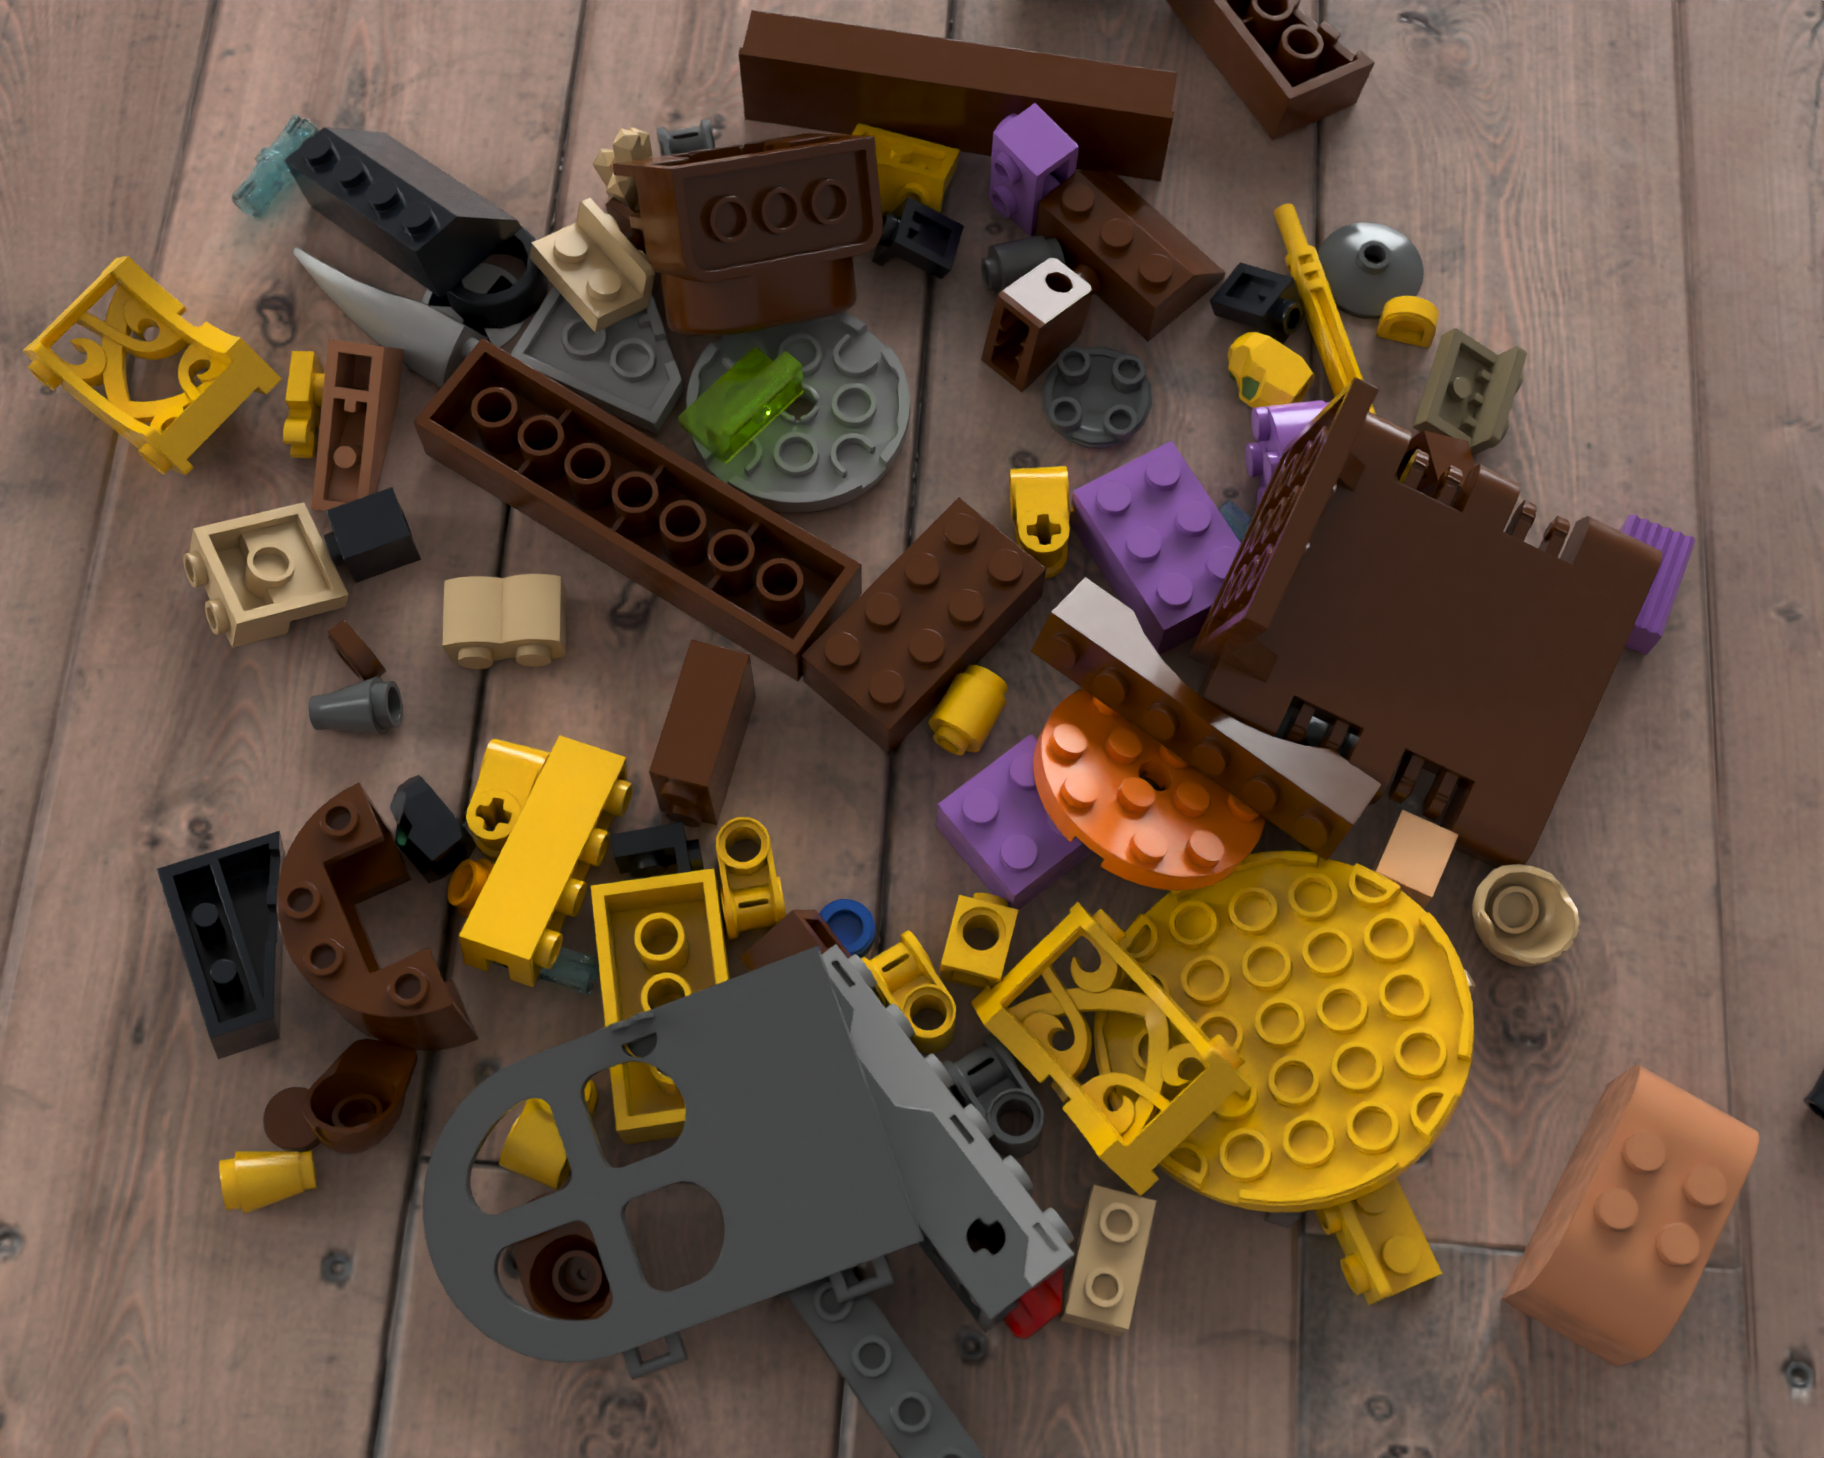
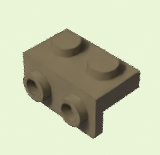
M1457 328L1443 334L1413 428L1419 432L1426 430L1466 440L1469 443L1472 456L1498 445L1505 437L1509 428L1507 418L1514 395L1518 392L1523 382V374L1521 372L1527 351L1519 346H1515L1497 355Z

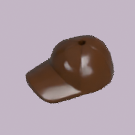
M361 1039L353 1042L326 1072L313 1083L307 1092L302 1109L305 1121L313 1134L325 1146L340 1154L361 1153L379 1144L391 1132L401 1117L406 1091L417 1064L415 1049L399 1047L374 1039Z
M558 1191L544 1193L533 1198L529 1202L553 1194ZM573 1221L511 1245L525 1296L534 1311L558 1319L590 1320L603 1316L610 1309L613 1301L612 1291L592 1231L586 1223ZM583 1267L589 1271L588 1278H584L581 1275Z

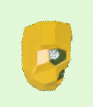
M1257 332L1245 333L1233 342L1227 353L1229 377L1237 383L1239 399L1251 408L1302 402L1311 388L1315 374L1305 360L1270 336Z

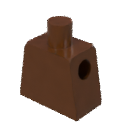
M1048 258L997 294L981 360L1022 393L1081 334L1092 296L1100 289V280L1097 274L1084 264H1079L1071 270L1057 258Z

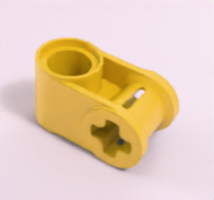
M1067 466L1009 469L1011 517L1015 523L1016 544L1046 568L1045 579L1054 577L1063 570L1067 564L1068 557L1067 543L1070 533V503ZM1039 542H1047V545H1041Z
M496 738L492 739L488 744L481 763L479 779L466 814L467 823L470 831L474 834L477 848L484 856L497 860L551 752ZM501 819H507L508 824L500 823ZM487 826L495 827V830L488 831Z
M736 817L728 820L720 828L716 836V852L722 881L720 893L728 939L733 940L738 939L740 932L775 926L786 916L780 876H776L771 841L767 829L758 820L751 817ZM742 839L755 841L761 847L758 855L747 862L736 861L728 855L731 846Z
M907 930L900 934L899 943L871 960L866 957L861 958L877 982V985L872 989L883 1006L887 1008L894 1003L909 1020L915 1031V1034L910 1038L920 1053L935 1054L943 1051L952 1043L956 1034V1005L952 996L936 974L924 948L911 931ZM929 1008L939 1011L945 1017V1021L939 1028L932 1031L922 1030L912 1022L913 1016L918 1011Z
M590 1079L584 1093L592 1117L598 1102L597 1086ZM532 1098L527 1100L521 1115L513 1124L501 1151L499 1166L559 1190L567 1179L571 1167L549 1104L540 1098Z

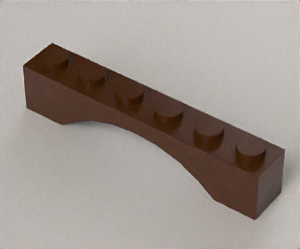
M1086 577L1051 611L1031 649L1032 653L1325 861L1329 859L1382 785L1361 769L1349 764L1348 760L1332 749L1304 746L1272 737L1237 721L1211 705L1186 685L1161 659L1144 634L1134 611Z

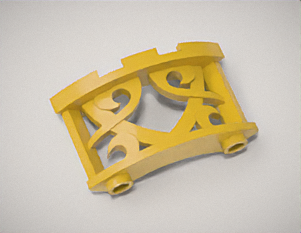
M129 256L116 258L101 272V275L23 350L32 360L27 366L28 370L41 383L52 391L60 385L89 411L136 446L141 457L163 475L171 469L186 476L194 468L187 459L254 391L267 395L282 379L241 337L225 333L207 321L202 326L197 327L182 318L183 314L187 311L185 305L160 286ZM112 286H115L117 289L108 307L105 322L87 312ZM75 323L91 330L102 338V347L86 338H76L70 341L77 351L87 354V359L80 365H72L64 361L51 348ZM149 327L160 329L158 337L153 341H146L144 338V332ZM131 330L136 335V337L140 338L143 341L130 337ZM186 348L178 368V379L182 389L185 391L184 393L157 401H131L126 377L127 353L142 359L158 360L170 357ZM210 367L205 373L197 374L202 384L195 387V374L203 368ZM104 383L107 399L92 387Z
M1077 902L1069 909L1071 913L1005 975L1001 982H998L993 988L988 985L971 1003L983 1025L1040 1083H1043L1049 1076L1054 1079L1050 1086L1058 1094L1057 1096L1066 1103L1062 1109L1082 1132L1098 1157L1139 1196H1142L1159 1180L1153 1169L1235 1090L1243 1096L1251 1089V1086L1237 1071L1245 1063V1060L1220 1034H1217L1210 1040L1170 995L1119 943L1127 935L1122 928L1102 908L1092 916ZM1080 936H1083L1097 949L1101 958V964L1096 971L1085 972L1080 959L1074 956L1071 961V974L1075 983L1080 988L1067 989L1057 975L1052 963ZM1122 969L1147 995L1116 988L1121 979ZM1042 974L1052 992L1033 997L1010 1007L1009 1005ZM1082 1012H1121L1145 1018L1149 1050L1144 1082L1124 1073L1102 1074L1092 1078L1085 1084L1079 1080L1078 1076L1086 1067L1092 1048L1090 1027ZM1067 1015L1074 1030L1075 1040L1071 1048L1059 1051L1053 1045V1036L1058 1031H1067L1069 1033L1064 1022L1058 1019V1017ZM1169 1019L1190 1043L1179 1044L1172 1048ZM1191 1061H1199L1206 1069L1192 1082L1184 1080L1182 1072L1186 1064ZM1166 1083L1174 1088L1184 1089L1171 1102L1163 1096ZM1116 1088H1127L1139 1094L1136 1103L1123 1095V1105L1117 1111L1109 1109L1108 1097ZM1159 1108L1160 1110H1162V1111L1153 1119V1117H1154V1115H1155L1157 1109Z

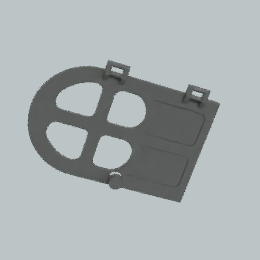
M818 946L649 1011L638 1013L623 1021L612 1023L605 1028L521 1059L502 1068L477 1086L460 1103L447 1121L432 1152L423 1193L425 1239L434 1269L450 1299L476 1328L508 1349L522 1355L547 1361L584 1362L602 1359L622 1352L630 1377L633 1380L688 1360L681 1330L826 1276L830 1278L839 1303L894 1284L895 1278L886 1254L924 1240ZM624 1046H628L631 1053H633L637 1057H633L631 1054H629ZM629 1061L646 1062L660 1069L679 1088L685 1102V1124L680 1137L669 1149L621 1168L613 1167L604 1157L585 1100L584 1090L588 1081L599 1072ZM540 1098L546 1101L552 1110L571 1167V1181L561 1191L500 1214H488L477 1205L471 1192L470 1177L477 1155L488 1135L510 1111L526 1100ZM682 1181L693 1182L708 1190L716 1198L722 1209L724 1240L721 1253L714 1267L702 1279L675 1290L659 1291L649 1286L644 1277L625 1220V1209L631 1200L674 1183ZM573 1221H582L592 1231L612 1291V1305L603 1316L590 1320L558 1319L531 1310L516 1302L503 1288L498 1275V1261L501 1253L505 1248L517 1242ZM872 1260L877 1275L848 1285L844 1270ZM665 1337L670 1352L643 1362L638 1346Z

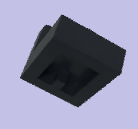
M907 197L893 212L886 210L882 214L883 232L876 246L872 262L883 266L895 255L940 279L951 271L964 225L910 197Z
M1241 262L1209 300L1215 316L1257 328L1260 334L1270 336L1281 344H1284L1289 336L1298 330L1305 315L1293 277Z
M683 822L610 835L614 859L620 874L631 872V876L636 878L652 877L664 873L667 870V865L673 864L678 865L679 873L704 870L699 839L687 840Z

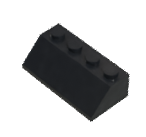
M324 127L314 136L305 140L301 147L284 160L313 209L440 298L521 229L517 219L387 133Z

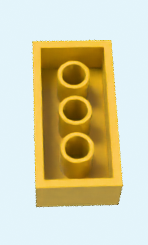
M714 868L590 886L605 1027L730 979L720 893ZM624 1046L629 1054H631L633 1057H637L633 1053H631L628 1046ZM629 1061L610 1068L616 1131L625 1145L680 1137L685 1124L686 1108L679 1088L670 1077L657 1067L640 1061Z

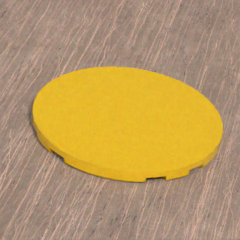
M1268 851L1249 854L1234 870L1232 875L1214 885L1193 890H1169L1170 893L1160 899L1145 914L1140 913L1126 930L1125 933L1127 935L1119 943L1170 995L1210 1040L1217 1034H1220L1245 1060V1063L1237 1071L1251 1086V1089L1243 1096L1235 1090L1157 1165L1160 1170L1178 1183L1210 1199L1248 1210L1303 1212L1324 1209L1350 1202L1394 1180L1415 1164L1447 1127L1462 1098L1473 1059L1475 1034L1472 999L1462 963L1449 937L1429 912L1426 913L1419 904L1401 891V886L1380 873L1358 863L1353 866L1332 859L1325 861L1314 852ZM1122 969L1121 979L1116 988L1147 995ZM1095 1011L1094 1046L1100 1075L1124 1073L1144 1082L1149 1050L1145 1018L1121 1012ZM1169 1019L1172 1048L1179 1044L1190 1043ZM1199 1061L1187 1063L1183 1068V1079L1192 1082L1206 1069L1205 1066ZM1166 1083L1163 1096L1171 1102L1184 1089L1174 1088ZM1116 1088L1110 1093L1108 1099L1113 1110L1117 1111L1123 1105V1095L1136 1103L1139 1094L1127 1088ZM1158 1108L1157 1111H1156V1113H1155V1115H1154V1117H1153V1119H1154L1162 1110H1160V1109Z

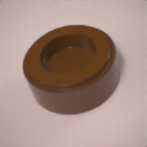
M290 1087L277 1093L265 1108L263 1114L264 1131L267 1137L284 1151L305 1152L312 1150L321 1143L310 1130L304 1118L302 1105L309 1090L307 1088Z

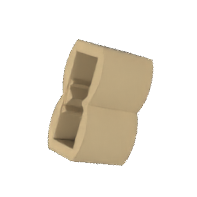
M523 574L506 578L469 576L444 581L442 646L450 660L458 661V664L465 668L485 669L491 667L493 661L507 658L516 659V662L523 666L541 667L550 664L551 659L566 656L567 590L561 576L549 574Z

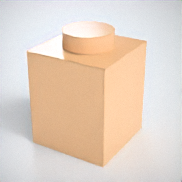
M1402 809L1388 831L1372 870L1401 886V891L1424 909L1435 893L1459 834Z

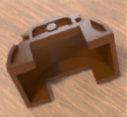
M359 782L343 790L320 807L304 824L287 852L278 881L276 897L279 930L287 952L299 972L352 1026L369 1037H374L399 1047H409L421 1051L449 1049L478 1040L479 1038L456 984L452 979L447 982L443 981L429 948L384 968L379 963L356 904L412 879L400 850L395 844V838L390 827Z

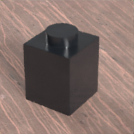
M392 487L326 510L333 532L324 534L331 558L336 567L346 564L356 583L421 560L405 514Z

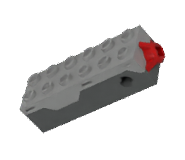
M837 944L824 952L822 957L924 1240L918 1242V1244L984 1333L996 1324L1004 1321L1016 1338L1026 1340L1062 1311L1064 1271L1074 1256L1068 1244L1074 1240V1237L1061 1217L1052 1208L1042 1212L1030 1197L1028 1191L1033 1188V1183L1021 1165L1011 1155L1002 1160L988 1140L993 1136V1132L980 1112L972 1104L963 1109L956 1101L949 1089L954 1084V1081L939 1059L933 1053L923 1058L910 1038L915 1034V1031L903 1012L894 1003L887 1008L883 1006L872 989L877 985V982L862 959L857 954L847 959ZM974 1236L982 1243L992 1238L997 1243L1000 1252L992 1256L989 1251L982 1249L975 1254L970 1249L967 1241Z

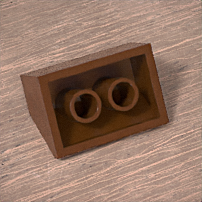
M1078 170L1038 203L1035 236L1042 235L1045 239L1056 238L1062 248L1065 265L1071 270L1079 264L1090 267L1100 280V289L1095 294L1147 342L1225 277V271L1112 170Z

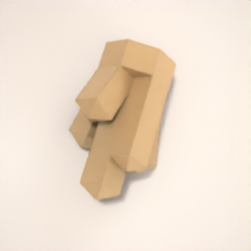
M632 127L629 130L621 128L612 144L613 150L601 148L592 165L606 185V193L609 200L615 197L637 213L640 212L636 177L614 175L613 164L652 158L649 133Z

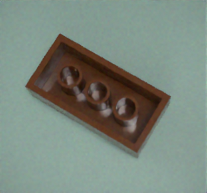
M959 497L801 655L803 682L889 755L941 701L956 674L964 673L969 665H976L1042 597L1046 568Z

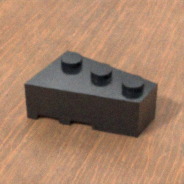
M280 831L157 869L209 1038L218 1060L280 1039L283 939L279 930L276 897L278 881L286 857Z

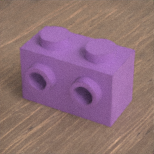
M1036 103L1019 115L1011 114L1007 116L993 132L989 198L995 210L1005 218L1010 217L1029 237L1035 235L1039 201L1076 172L1079 146Z

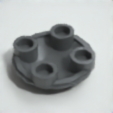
M1071 346L1064 349L1059 354L1057 363L1049 370L1042 387L1043 411L1051 427L1067 441L1087 448L1112 447L1130 439L1145 424L1152 406L1151 384L1145 374L1146 367L1138 356L1126 354L1108 347L1081 348Z

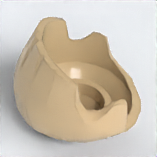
M1514 864L1504 865L1492 870L1477 887L1472 902L1474 926L1482 943L1498 959L1510 965L1533 967L1550 963L1571 947L1574 943L1573 939L1576 938L1579 931L1578 926L1580 923L1577 908L1563 885L1550 872L1534 866Z

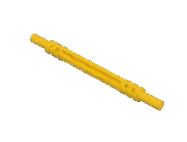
M1290 203L1283 204L1275 209L1274 216L1288 252L1285 257V263L1291 277L1294 278L1305 317L1334 397H1336L1355 377L1363 380L1316 248L1308 245L1294 205ZM1372 405L1369 412L1376 414Z

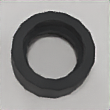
M521 226L517 233L491 254H509L524 262L526 269L518 282L507 290L494 294H483L464 288L461 280L446 293L451 308L464 321L481 328H505L520 323L533 314L546 296L548 278L529 258L531 243L536 241V238Z

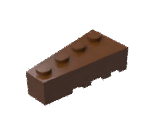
M1166 0L1272 140L1356 104L1375 64L1361 50L1354 55L1338 42L1341 33L1329 23L1324 21L1318 25L1298 8L1301 0Z

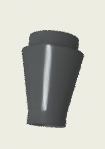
M374 677L327 694L313 695L309 701V717L315 730L332 729L385 735L389 728H398L402 722V698L400 690L394 681L383 682L380 677Z

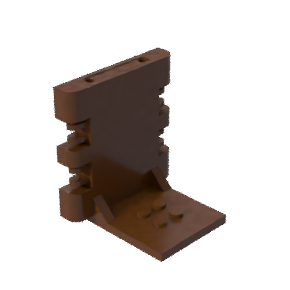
M1355 377L1285 447L1188 656L1209 666L1198 694L1211 705L1237 721L1272 737H1275L1289 705L1295 707L1282 739L1297 744L1302 743L1312 716L1328 723L1323 738L1317 745L1319 748L1332 749L1337 753L1346 733H1349L1340 755L1348 760L1349 764L1361 769L1382 784L1367 806L1375 804L1380 799L1401 758L1402 762L1389 790V799L1401 805L1412 793L1421 768L1436 775L1423 801L1422 812L1425 817L1435 821L1447 805L1455 785H1458L1440 824L1441 827L1459 834L1453 848L1494 868L1514 864L1525 865L1539 841L1658 573L1663 553L1655 547L1592 517L1586 516L1576 521L1559 559L1558 555L1570 529L1569 521L1557 516L1547 526L1539 548H1536L1524 542L1536 518L1537 511L1536 505L1526 500H1523L1519 505L1506 531L1503 532L1519 497L1521 484L1480 464L1469 471L1453 508L1450 507V504L1463 475L1462 470L1450 465L1441 474L1432 498L1416 490L1429 465V454L1419 449H1416L1410 458L1399 482L1394 480L1393 478L1410 443L1412 432L1369 412L1379 388Z

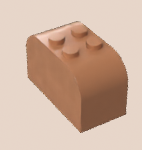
M1638 1064L1634 1065L1607 1084L1501 1300L1616 1367L1647 1358L1655 1352L1672 1331L1695 1290L1754 1162L1759 1145L1758 1131Z

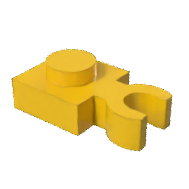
M292 351L285 397L289 413L284 423L283 442L284 444H291L290 455L292 458H314L316 453V428H320L325 373L314 351Z

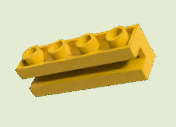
M559 735L459 934L464 964L486 972L492 961L508 966L510 980L530 987H534L542 968L551 969L562 946L563 934L559 932L567 915L576 917L584 902L587 891V883L584 882V879L591 865L599 867L606 856L611 839V833L608 832L610 824L615 815L623 817L629 807L634 785L627 780L626 757Z

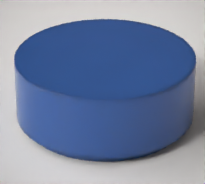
M839 899L827 904L820 911V916L851 956L857 954L862 958L870 951L875 940V922L871 912L863 904L851 899Z

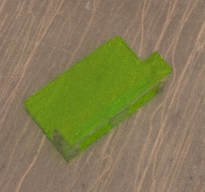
M753 348L679 415V424L687 433L726 465L804 392L802 364L786 350L773 361L760 349Z

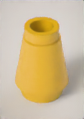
M312 1150L300 1153L299 1151H235V1158L223 1159L219 1162L221 1188L226 1211L242 1208L243 1214L303 1193L305 1190L317 1188Z

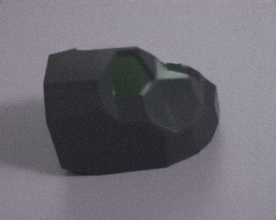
M421 776L411 777L397 787L390 805V810L397 822L395 844L428 883L445 878L461 862L470 858L477 845L457 817Z

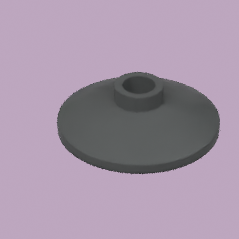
M1359 222L1343 226L1330 234L1318 251L1319 260L1329 283L1336 307L1352 316L1379 319L1387 301L1399 296L1416 297L1421 288L1424 270L1418 250L1406 236L1389 226L1372 222ZM1366 258L1375 259V260H1377V261L1380 262V263H1379V264L1370 263V262H1368V261L1366 260Z

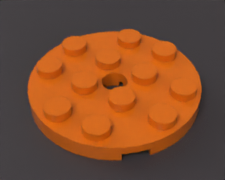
M1084 689L1074 692L1059 703L1051 713L1035 744L1033 757L1035 784L1043 806L1053 823L1070 843L1077 837L1089 849L1104 858L1100 865L1102 868L1128 881L1164 890H1193L1214 885L1232 875L1234 870L1249 856L1262 835L1265 817ZM1142 771H1146L1145 776L1156 782L1160 788H1165V790H1154L1146 780L1139 777Z

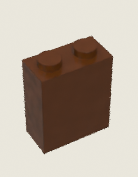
M691 639L649 770L660 811L666 812V817L675 823L683 822L684 826L699 827L701 822L713 825L718 824L756 700L749 653Z

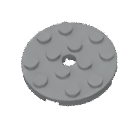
M842 312L824 318L760 331L724 335L717 343L713 344L710 342L702 352L691 373L686 396V414L694 449L700 461L711 475L770 510L803 513L826 510L847 503L864 494L887 474L901 453L906 440L910 418V394L903 366L890 345L886 347L877 337L867 330L866 323ZM794 398L807 399L814 406L811 412L801 416L799 421L795 420L794 416L789 415L783 409L784 405Z

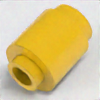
M969 665L964 673L956 674L928 721L930 728L935 732L933 736L934 741L940 747L955 755H964L965 751L979 752L1007 704L1004 698L1008 691L1006 682L994 672L978 665Z

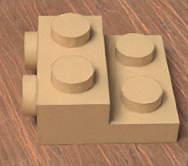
M304 502L193 528L190 551L183 556L184 568L190 584L194 588L204 585L210 598L209 601L205 602V612L212 632L215 635L226 633L232 648L287 634L291 621L346 607L349 594Z

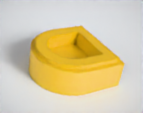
M1415 296L1392 298L1387 301L1383 308L1376 336L1420 347H1430L1437 330L1439 310L1433 303Z

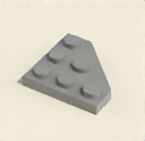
M553 286L511 352L512 356L604 411L654 434H658L684 391L682 379L676 362L673 359L652 295L648 308L595 333L556 287Z

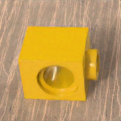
M974 893L972 898L959 895L941 961L940 979L984 990L988 985L993 988L998 982H1001L1016 926L1018 909L1007 907L1008 902L1005 899L989 893ZM984 928L993 933L997 943L990 949L976 950L971 948L963 937L971 929Z

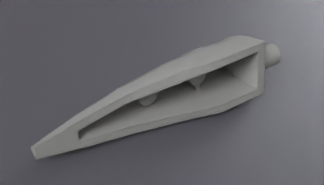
M294 247L293 253L320 288L347 317L378 345L404 349L402 363L426 380L436 383L439 388L446 383L482 338L487 340V337L423 302L357 281L300 248Z

